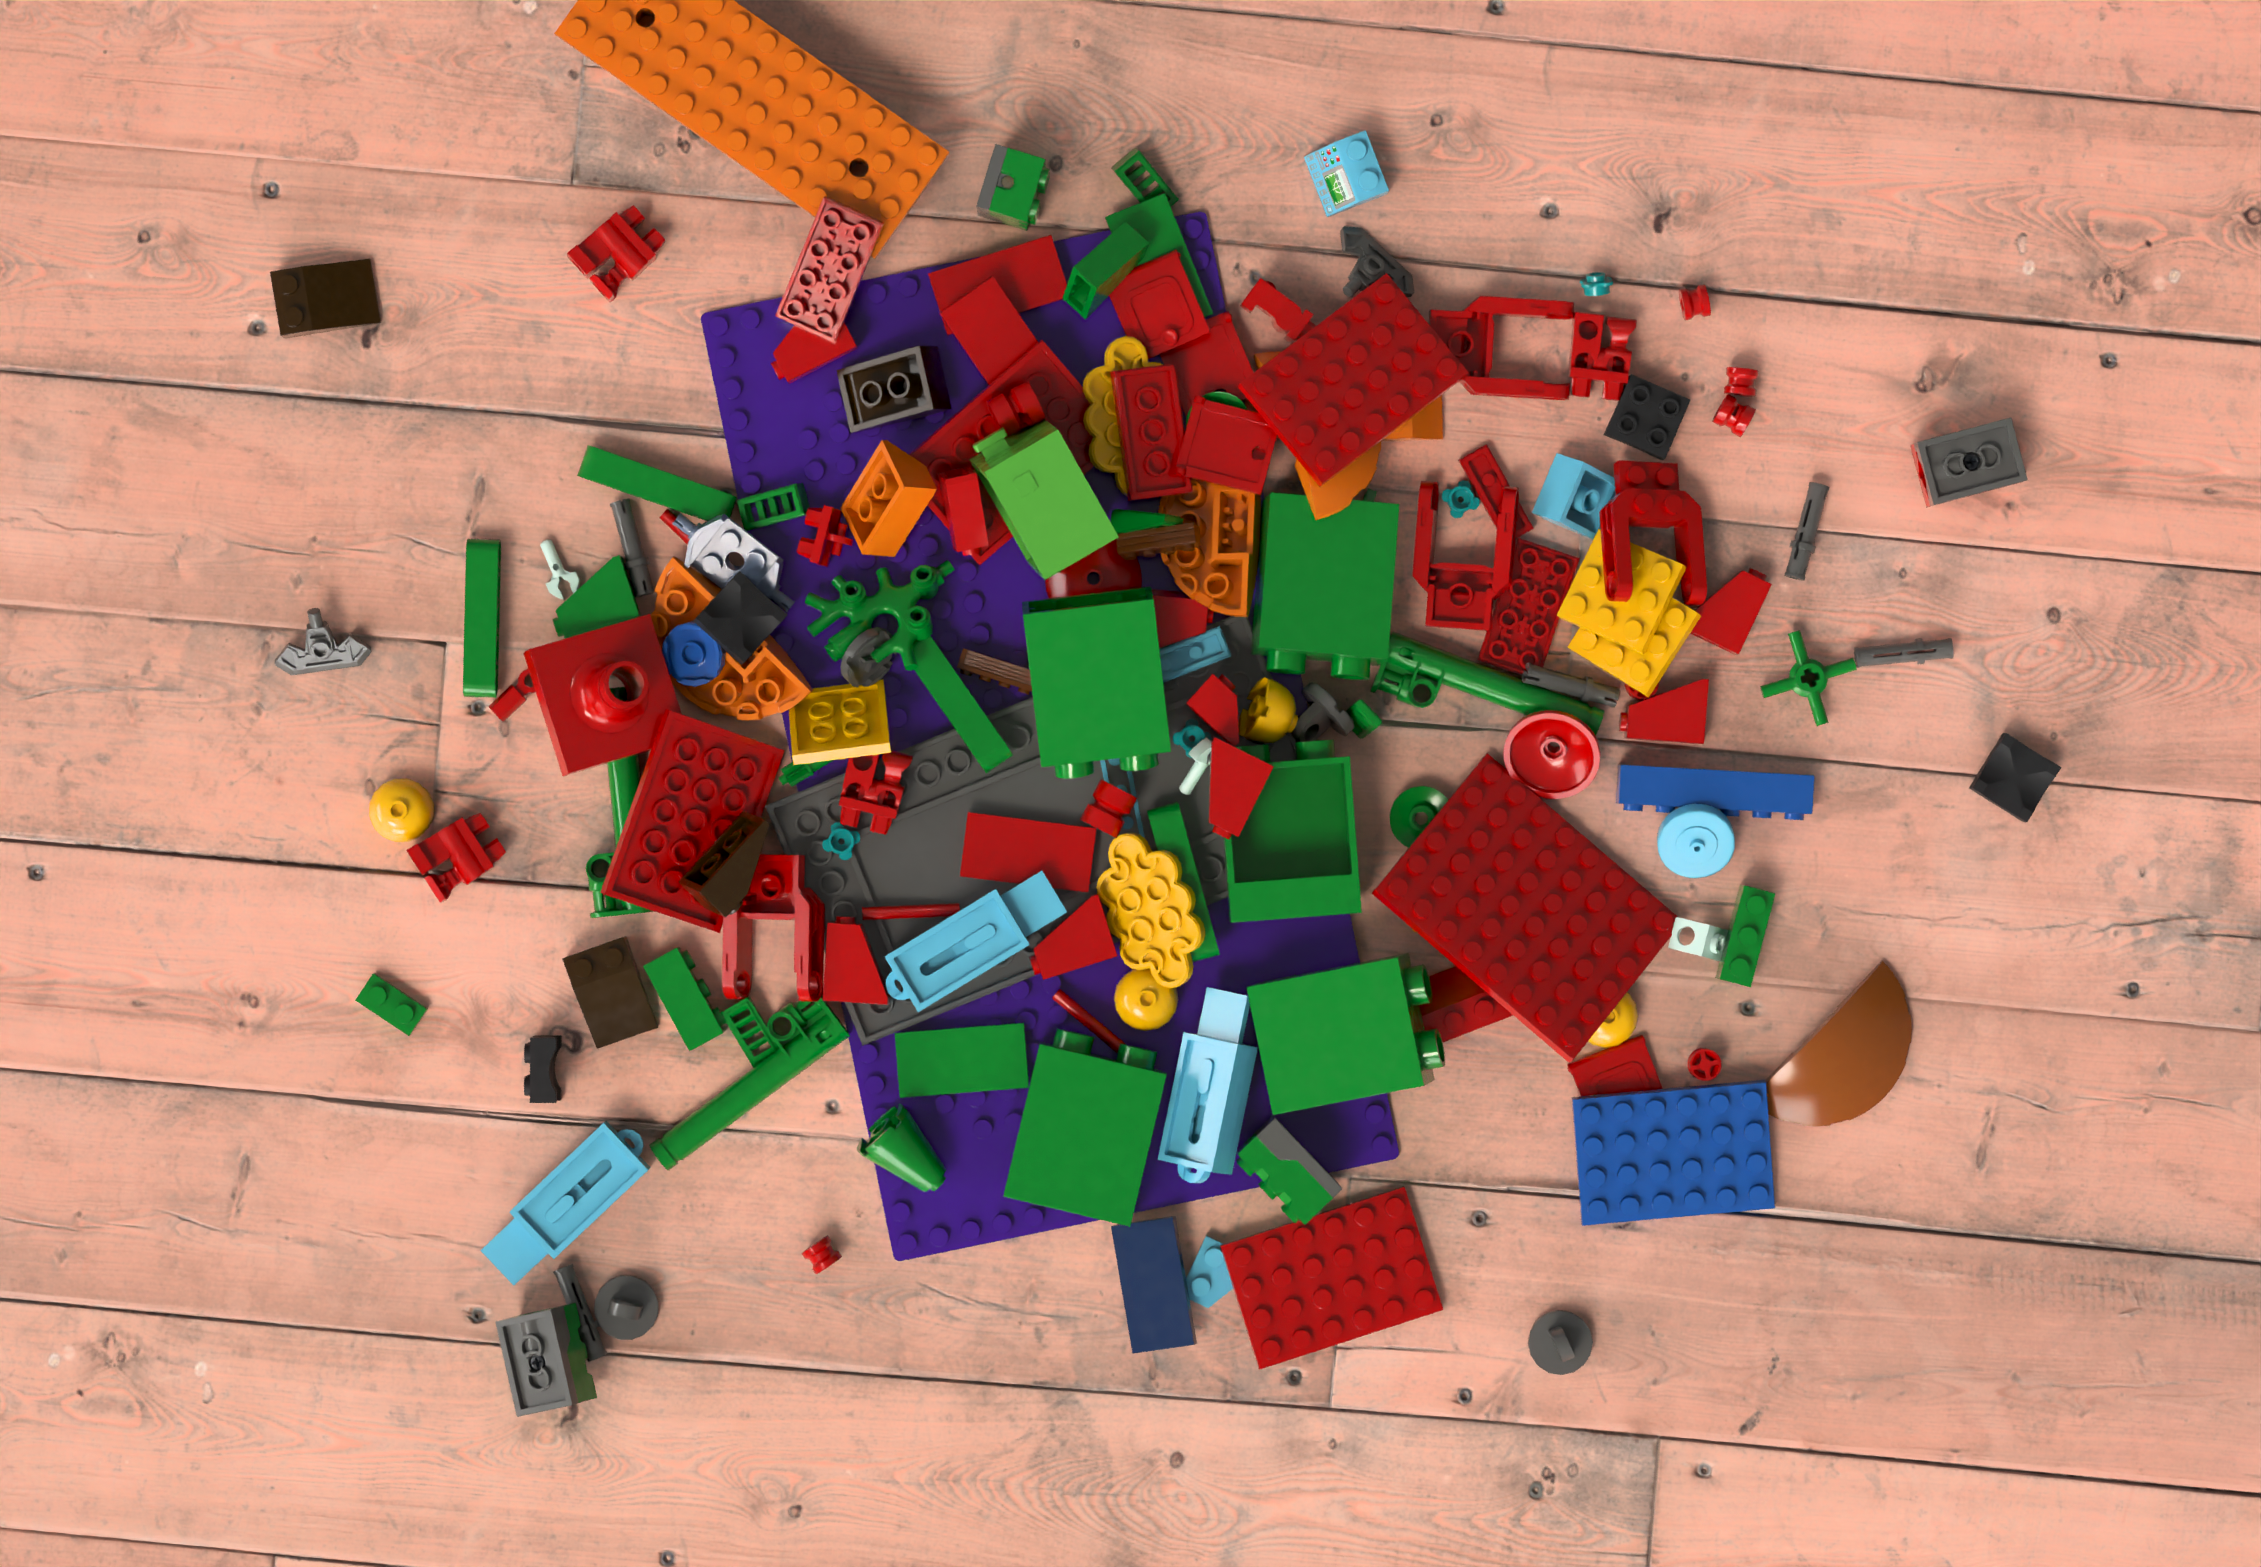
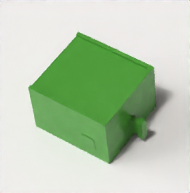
M1045 419L1030 427L1022 428L1020 432L1006 439L1004 437L1008 434L1002 427L972 445L976 453L981 451V453L969 459L1028 564L1044 580L1119 537L1059 430Z

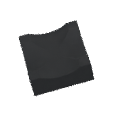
M1631 374L1628 377V383L1624 386L1620 400L1604 435L1663 461L1668 454L1690 399Z
M739 571L694 619V622L742 665L785 619L787 614L768 599Z
M2002 733L1969 789L2022 822H2028L2040 799L2061 767L2028 748L2009 734Z
M535 1035L524 1046V1062L530 1063V1075L524 1077V1095L530 1096V1103H557V1101L561 1100V1087L555 1075V1061L558 1051L562 1047V1035Z

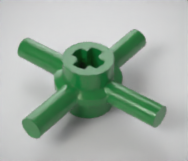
M1800 630L1789 633L1788 636L1797 663L1791 668L1788 678L1760 686L1762 696L1767 698L1793 690L1799 696L1808 698L1816 726L1829 723L1820 693L1825 689L1829 678L1857 670L1853 658L1823 666L1819 661L1809 659ZM1806 669L1808 673H1814L1816 676V680L1812 681L1813 686L1811 687L1808 683L1801 682V676L1805 675L1804 670Z

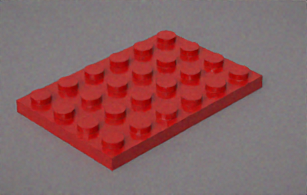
M1386 273L1240 382L1238 388L1318 486L1321 487L1465 378L1469 372Z
M1042 339L909 454L927 467L937 488L927 506L948 530L949 526L937 473L970 466L975 471L969 459L978 455L981 451L976 453L972 445L998 430L986 401L1001 393L1008 396L1012 388L1026 381L1032 387L1042 407L1045 420L1059 430L1082 473L1086 474L1094 467L1088 454L1089 445L1094 437L1085 429L1083 422L1084 413L1090 406V403L1085 398L1081 384ZM1023 424L1022 427H1021V429L1024 428V427H1026V426H1028V425ZM978 476L989 545L981 547L982 552L971 556L981 565L1013 536Z
M665 709L600 893L720 933L723 925V916L704 908L679 881L743 811L761 818L785 750Z
M1404 1186L1316 1214L1305 1225L1301 1220H1298L1296 1223L1284 1224L1220 1245L1258 1369L1273 1366L1443 1310Z

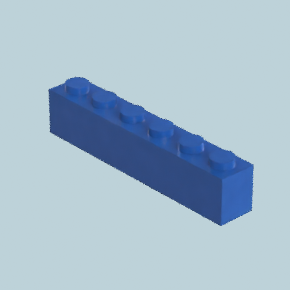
M1618 765L1616 804H1624L1623 810L1643 811V805L1656 806L1655 812L1671 813L1675 810V807L1689 804H1704L1720 809L1726 816L1739 817L1740 810L1752 811L1753 818H1772V812L1785 813L1784 819L1804 820V814H1812L1814 775Z

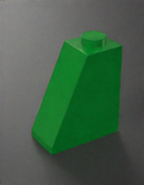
M1125 221L1073 267L1062 299L1084 319H1087L1143 259L1149 242L1145 239L1142 232L1132 228Z
M615 556L556 609L558 617L553 618V623L558 637L564 636L566 639L641 617L627 571L624 568L622 556Z

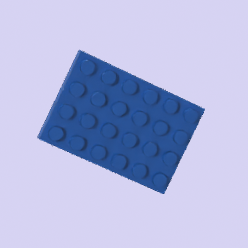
M1765 1080L1572 1097L1582 1226L1775 1208Z

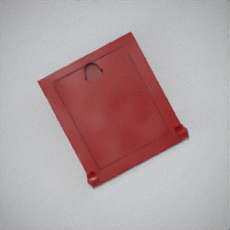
M1177 249L1135 267L1109 295L1126 336L1134 337L1141 341L1146 348L1148 359L1211 332L1181 263V254Z
M1229 311L1206 320L1211 331L1210 333L1160 354L1164 365L1175 363L1180 402L1186 418L1193 405L1195 396H1203L1222 389L1236 396L1241 401L1247 399L1238 388V385L1250 376L1253 370L1233 326L1232 315Z
M1195 396L1174 474L1262 495L1278 435L1260 413L1209 401L1202 396Z
M1643 1035L1567 1064V1069L1574 1078L1580 1096L1663 1089Z

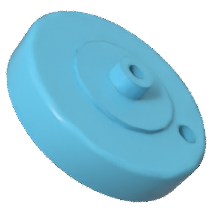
M1689 804L1679 807L1664 818L1658 829V853L1664 865L1677 875L1686 878L1711 876L1723 869L1733 856L1735 835L1732 824L1724 813L1709 805Z

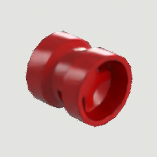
M1727 394L1712 422L1719 426L1725 425L1729 427L1731 433L1741 437L1753 418L1756 409L1749 405L1742 406L1735 397Z

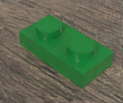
M375 973L372 974L355 1000L408 1036L412 1034L428 1008Z

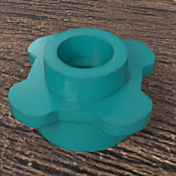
M1594 272L1586 274V278L1581 279L1580 284L1584 288V295L1601 296L1610 293V285H1613V280L1611 277L1606 276L1604 272Z
M1460 481L1457 487L1451 490L1446 489L1442 493V500L1448 503L1451 509L1450 514L1453 518H1461L1464 512L1470 509L1475 510L1479 506V499L1474 497L1470 490L1471 484L1468 481ZM1459 496L1464 499L1462 503L1457 500Z
M1189 719L1186 721V726L1180 732L1174 733L1173 742L1176 745H1180L1186 751L1187 757L1192 758L1188 753L1203 739L1208 738L1211 741L1212 738L1209 732H1204L1199 727L1197 720ZM1191 735L1195 736V741L1193 742L1189 740Z
M836 822L831 826V834L828 839L823 841V849L826 852L832 851L838 854L842 860H848L852 857L854 845L860 841V834L857 831H849L844 828L843 824ZM840 838H843L845 840L844 844L842 845L838 842Z

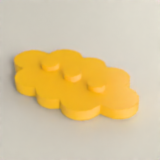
M1125 336L1115 339L1108 345L1104 357L1105 365L1093 368L1087 373L1083 381V392L1085 398L1090 403V406L1084 413L1083 422L1085 429L1094 437L1089 445L1088 453L1091 463L1102 472L1114 473L1118 489L1127 496L1110 372L1163 364L1148 362L1147 351L1141 341L1134 337Z
M1133 832L1121 834L1114 838L1109 846L1108 856L1112 868L1101 874L1096 887L1101 902L1109 908L1106 917L1109 931L1121 939L1119 946L1120 956L1127 966L1135 970L1150 968L1154 979L1161 986L1167 988L1179 987L1188 982L1193 973L1194 966L1190 952L1198 949L1205 938L1204 924L1200 917L1193 913L1196 902L1195 893L1189 885L1181 881L1182 866L1177 856L1172 852L1166 850L1152 852L1147 840L1140 834Z

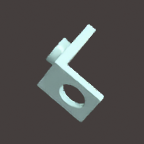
M1676 917L1668 948L1720 961L1728 930ZM1685 927H1691L1695 933L1694 940L1689 945H1683L1679 939L1680 932Z

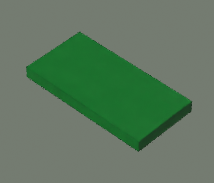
M1165 193L1105 217L1111 234L1126 221L1132 228L1141 231L1149 242L1145 255L1137 266L1177 249L1181 254V263L1204 317L1213 314Z
M1024 1023L895 1033L900 1098L1029 1088Z

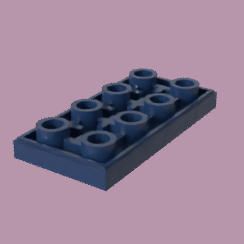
M1176 1216L1131 1222L1130 1227L1120 1224L1111 1226L1132 1354L1197 1344Z

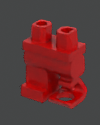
M634 205L623 211L620 215L615 212L583 242L567 253L568 259L587 279H590V282L609 302L616 298L618 288L626 278L632 281L635 280L656 260V253L665 243L664 237L655 228L649 231L642 239L637 235L634 229L645 220V217ZM610 258L615 261V266L609 270L607 275L598 276L594 274Z
M1262 278L1257 281L1240 305L1249 313L1256 306L1271 317L1273 328L1279 333L1286 334L1284 339L1290 344L1316 326L1310 321L1314 314L1307 309L1302 313L1300 307L1280 293L1272 282L1264 281Z
M1574 312L1567 378H1571L1572 396L1589 398L1592 380L1603 382L1601 399L1619 401L1623 391V384L1628 383L1632 351L1626 348L1629 335L1636 328L1637 320L1606 316L1605 324L1608 325L1612 336L1610 337V346L1605 348L1601 347L1604 315Z
M892 750L891 753H884L882 759L886 770L882 780L874 779L880 754L849 758L839 806H842L840 824L857 828L861 811L873 814L870 831L886 835L892 820L897 818L905 786L900 784L902 772L911 764L913 756Z
M481 813L470 816L465 820L461 817L454 823L406 850L423 876L449 859L452 862L453 868L445 874H433L424 878L440 903L449 898L452 889L459 883L463 882L467 886L493 869V864L506 853L498 838L483 847L476 839L477 835L490 828Z

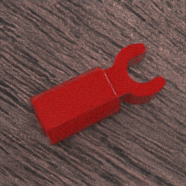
M529 669L524 670L519 675L516 686L511 684L488 706L501 721L504 722L527 700L525 696L528 693L536 692L534 686L529 687L525 682L526 677L530 675Z

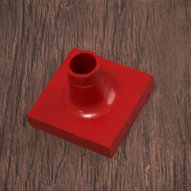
M650 614L531 648L523 653L563 777L650 751L665 709L682 714ZM610 675L617 677L624 684L627 692V701H621L611 693L609 688Z

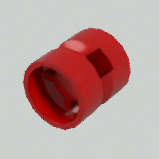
M1028 381L1012 388L1008 396L1001 393L986 401L998 429L1003 427L1008 434L1004 439L1020 432L1023 424L1030 427L1046 419L1042 407Z
M1100 779L1093 793L1095 802L1087 805L1080 820L1117 838L1125 823L1122 816L1123 814H1130L1137 797Z

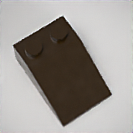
M371 259L301 266L270 272L280 336L285 339L381 323Z
M916 346L836 370L850 433L918 419L952 409L938 346Z
M743 811L682 877L679 883L704 908L725 918L728 915L734 914L742 906V899L748 894L770 824L765 819Z
M627 936L562 958L597 1049L658 1028Z

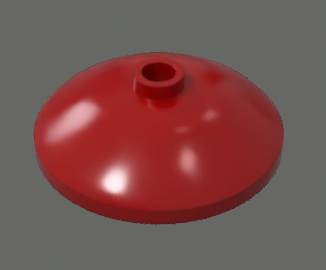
M1117 539L1046 579L1045 587L1048 598L1129 589V587L1141 588L1142 574L1137 557L1135 560H1125L1118 555ZM1092 572L1097 573L1100 577V581L1096 585H1091L1087 581V576Z
M1544 710L1523 717L1511 728L1505 740L1503 756L1506 769L1511 778L1524 784L1538 797L1562 799L1580 793L1591 784L1599 769L1601 752L1595 734L1582 720L1565 712ZM1557 742L1560 746L1553 747L1549 743Z

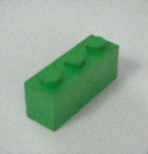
M1745 885L1739 886L1725 946L1715 978L1751 987L1775 893Z
M677 947L643 966L689 1051L725 1032L723 1025L727 1023L719 1007L713 1009L707 997L712 994L704 979H696L692 971L696 965L688 950L682 952L680 947Z

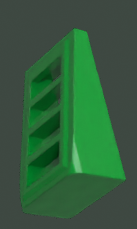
M1137 148L1131 150L1111 168L1139 203L1158 196L1162 191L1165 192L1170 207L1179 200ZM1139 161L1141 165L1126 176L1124 172ZM1145 171L1150 174L1138 185L1134 186L1132 183ZM1155 181L1158 185L1143 197L1141 192Z
M803 483L789 485L737 500L743 527L746 531L806 516L807 509L810 508ZM789 493H792L796 511L793 510ZM777 496L781 497L785 514H780ZM766 499L768 500L772 515L770 518L767 517L763 502ZM754 502L760 521L756 522L754 521L750 503Z
M1114 509L1111 514V524L1116 533L1121 534L1183 524V518L1162 513Z
M1362 699L1356 700L1346 710L1355 725L1352 731L1360 739L1365 738L1382 724L1379 716Z
M750 996L721 1012L753 1068L779 1049L770 1036L767 1025ZM746 1009L750 1011V1015L735 1023L733 1019L735 1015ZM755 1020L757 1026L742 1034L739 1028ZM762 1031L764 1037L748 1045L746 1039ZM768 1042L771 1046L769 1049L757 1056L753 1054L752 1050Z

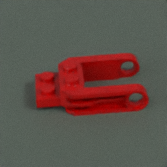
M1480 296L1462 311L1429 310L1428 324L1469 372L1459 382L1470 395L1569 400L1570 383L1552 384L1543 383L1544 381L1490 378L1489 373L1492 369L1493 315L1572 320L1574 319V302Z
M1618 460L1613 464L1616 495L1599 511L1604 584L1607 599L1614 602H1627L1632 595L1633 575L1629 527L1670 528L1674 526L1676 562L1686 567L1680 580L1684 605H1702L1707 595L1701 506L1686 491L1679 489L1678 463Z
M1421 481L1412 576L1428 593L1426 627L1491 631L1493 600H1496L1510 588L1513 582L1519 508L1518 487H1501L1503 499L1501 514H1498L1494 567L1488 568L1485 565L1446 562L1434 564L1439 483Z
M760 854L748 894L742 899V906L734 914L728 915L726 918L723 917L722 989L727 999L743 1000L751 992L753 919L795 920L794 973H797L798 1001L817 1002L821 998L824 973L825 904L811 888L804 887L805 855Z

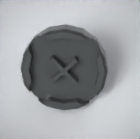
M880 627L868 629L858 635L848 646L842 658L840 667L841 674L845 680L852 686L859 688V685L864 687L871 686L882 679L893 664L890 661L893 653L879 663L872 658L870 653L893 635L885 628Z
M1309 683L1301 690L1310 707L1298 718L1297 724L1291 732L1292 737L1298 742L1316 741L1329 727H1332L1343 736H1347L1355 728L1349 714L1346 711L1344 712V710L1340 712L1336 708V700L1320 685Z
M621 1275L609 1280L599 1290L595 1299L594 1314L599 1326L608 1335L619 1340H633L643 1336L653 1327L659 1314V1301L654 1290L645 1280L636 1276Z
M1555 1310L1545 1313L1535 1321L1530 1330L1527 1343L1531 1357L1540 1368L1551 1374L1565 1375L1574 1373L1584 1366L1591 1355L1593 1341L1590 1329L1582 1318L1572 1312Z

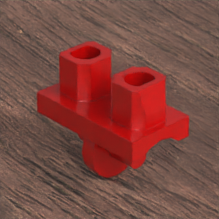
M826 505L823 506V509L808 508L805 524L817 527L818 530L815 540L801 537L797 553L810 559L809 562L828 567L831 554L840 556L843 544L852 546L854 540L845 537L848 525L839 523L842 511Z

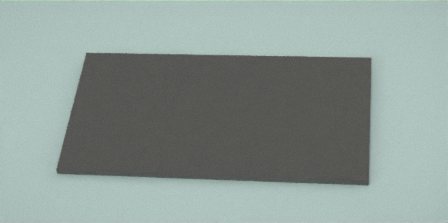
M1231 616L1206 627V631L1220 626L1231 657L1163 683L1171 752L1158 753L1159 765L1156 767L1132 771L1144 836L1152 852L1158 851L1147 810L1174 802L1179 803L1206 905L1228 897L1224 840L1222 836L1212 832L1214 825L1208 822L1210 765L1203 772L1191 794H1183L1179 787L1195 760L1187 757L1186 751L1180 745L1174 744L1173 735L1176 732H1180L1186 726L1187 720L1195 719L1204 732L1211 734V742L1216 737L1228 743L1186 705V702L1212 674L1217 678L1223 674L1236 686L1232 692L1237 695L1238 723L1242 709H1249L1252 700L1247 699L1255 684L1264 677L1272 680L1270 672L1266 670L1267 664L1264 657L1261 655H1251L1253 630L1248 617ZM1032 697L987 715V718L1013 754V756L987 774L955 729L898 751L912 755L913 760L902 772L900 784L905 786L897 818L892 820L886 835L870 831L873 814L861 811L857 828L843 825L847 830L857 831L860 834V841L854 845L852 857L848 860L840 859L839 855L832 851L826 852L822 846L823 841L828 839L831 834L832 824L840 822L842 806H839L845 773L765 805L784 854L805 855L804 887L811 888L825 904V954L827 923L835 922L836 916L855 917V923H861L864 926L886 984V979L893 970L885 956L948 917L862 920V907L959 903L960 910L995 889L1002 895L1019 885L1016 883L960 877L968 812L1095 828L1080 820L1087 805L1095 802L1093 793L1100 779L1104 780L1100 760L1093 761V774L1079 778H1057L1054 766L1041 767ZM1288 732L1280 740L1267 744L1252 742L1239 735V743L1235 747L1269 745L1271 762L1296 760L1295 743L1298 741ZM1191 735L1189 740L1191 742L1195 741V736ZM882 758L878 761L874 779H884L886 768ZM1105 760L1109 783L1115 787L1124 785L1127 788V793L1131 794L1127 771L1121 770L1120 764L1112 766L1108 760ZM1133 806L1130 814H1123L1122 818L1131 817L1134 822L1133 827L1130 829L1122 827L1120 835L1130 832L1139 834ZM1096 828L1089 892L1053 888L1067 913L1027 936L1026 938L1030 945L920 1012L916 1010L910 998L897 1000L891 997V995L890 1004L888 1005L845 1002L862 1046L1035 976L1029 959L1030 956L1035 955L1033 948L1090 896L1097 894L1096 887L1099 877L1104 871L1112 868L1108 851L1115 837ZM840 838L838 842L842 845L844 844L845 840L843 838ZM1101 902L1106 918L1109 908ZM1110 932L1113 943L1121 941V939ZM895 980L896 987L899 991L903 992L901 983Z

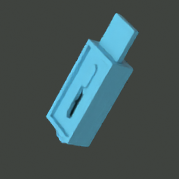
M1043 871L1038 872L1002 895L999 894L997 889L991 891L887 954L885 959L893 970L886 979V989L891 997L897 1000L910 998L916 1010L920 1012L1030 945L1026 938L1027 936L1067 913ZM895 980H898L903 987V992L898 990V988L895 985Z
M1210 987L1206 989L1198 1033H1183L1158 1160L1178 1164L1179 1176L1189 1183H1202L1208 1179L1211 1172L1232 1175L1258 1047L1242 1044L1250 1007L1249 997ZM1195 1168L1197 1172L1193 1173L1191 1172V1169Z
M605 1121L509 1212L514 1219L480 1251L513 1286L547 1254L555 1259L651 1168L640 1156L644 1148V1142L640 1134L632 1129H623L617 1132ZM625 1138L630 1139L633 1142L635 1148H632L625 1141Z

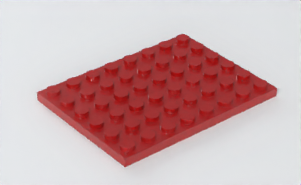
M1488 753L1480 760L1371 893L1568 1063L1574 1060L1670 939L1675 918L1678 917L1528 787L1511 778L1507 769Z

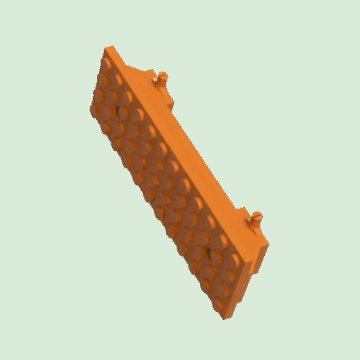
M577 0L554 33L561 40L813 217L816 216L822 199L826 196L885 222L871 255L873 259L877 258L950 154L948 150L734 0Z

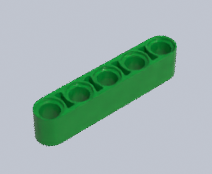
M587 445L577 476L705 521H709L722 514L730 518L737 497L589 445Z
M467 539L463 658L464 697L497 698L501 581L500 539Z
M930 636L922 641L915 640L913 652L918 666L914 671L987 774L1013 756L1012 752Z
M1174 802L1149 809L1147 813L1157 849L1170 851L1179 859L1183 871L1181 881L1189 885L1195 893L1196 902L1193 913L1200 917L1205 927L1203 943L1198 949L1190 952L1192 961L1196 962L1220 955L1179 803Z

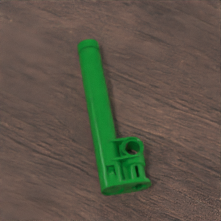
M1392 632L1390 636L1388 659L1379 665L1370 690L1372 693L1381 690L1396 696V700L1412 705L1415 708H1425L1434 702L1440 686L1443 684L1526 716L1544 710H1555L1571 714L1587 724L1595 736L1605 712L1603 709L1595 706L1590 707L1589 704L1552 690L1523 683L1522 679L1396 632ZM1384 679L1395 682L1398 684V686L1384 681ZM1419 684L1427 686L1430 691V697L1424 703L1417 702L1413 698V689Z
M625 687L610 688L611 693L617 699L627 701ZM639 754L607 763L615 847H617L641 779ZM614 852L597 854L588 860L586 873L589 891L593 892L594 912L590 913V918L655 912L605 895V908L604 895L600 892L606 877L596 876L593 871V865L598 859H604L610 866Z
M822 995L813 1006L804 1012L803 1009L812 1002H790L773 1014L768 1020L767 1030L779 1049L664 1133L662 1138L656 1139L649 1145L666 1170L672 1169L678 1164V1161L684 1160L850 1037L842 1022L827 1002L823 1001ZM778 1017H786L790 1020L791 1030L787 1035H780L775 1031L774 1022Z

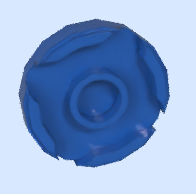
M694 621L677 625L666 636L662 644V653L669 675L672 674L677 679L676 681L682 685L696 687L707 684L720 674L725 665L726 651Z

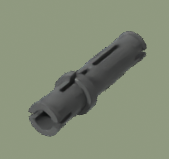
M1809 482L1808 485L1809 488L1795 540H1791L1789 546L1792 548L1784 574L1786 577L1805 581L1811 553H1815L1816 547L1813 545L1830 488L1814 482Z
M623 499L622 502L619 500L610 503V507H612L626 559L624 568L629 570L635 592L634 595L637 598L642 597V595L646 596L655 593V590L653 589L647 567L650 564L649 558L644 556L630 504L631 501L630 499Z
M1919 638L1911 643L1862 648L1854 647L1856 668L1916 661L1917 664H1924L1926 660L1953 659L1954 657L1951 638L1923 641L1922 638ZM1934 649V651L1907 654L1908 651ZM1897 652H1900L1899 655H1888V656L1873 657V656L1876 655V654H1887V653H1897Z
M1529 662L1525 665V669H1528V671L1523 670V683L1578 697L1581 702L1586 703L1590 700L1614 708L1617 704L1614 699L1617 701L1619 699L1620 688L1594 682L1592 677L1585 676L1583 679L1533 665Z
M571 1264L555 1270L553 1273L556 1275L566 1304L576 1303L581 1324L578 1333L581 1342L585 1343L588 1354L587 1360L590 1362L607 1355V1351H605L597 1330L599 1324L597 1320H593L585 1295L574 1271V1266Z

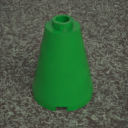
M899 1104L898 1109L893 1106L868 1129L871 1132L868 1141L862 1138L857 1146V1151L863 1157L923 1192L929 1189L932 1191L937 1190L946 1179L944 1176L945 1166L907 1108L902 1104Z

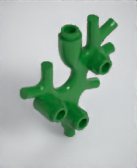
M948 560L936 568L920 565L912 571L910 576L911 582L902 586L893 584L888 568H880L876 571L879 590L872 596L866 595L865 588L860 582H847L842 575H838L832 580V585L840 593L838 600L832 601L812 592L808 593L805 604L820 610L822 615L809 624L807 629L815 637L839 618L844 616L850 618V624L829 638L828 644L824 646L828 655L836 662L839 659L842 660L848 646L858 635L871 629L873 620L877 616L891 614L898 621L897 632L870 654L879 663L892 653H900L905 670H914L918 666L913 652L914 641L926 640L933 632L929 611L922 606H916L919 599L928 600L933 598L938 593L939 586L944 583L943 578L953 572L954 567Z

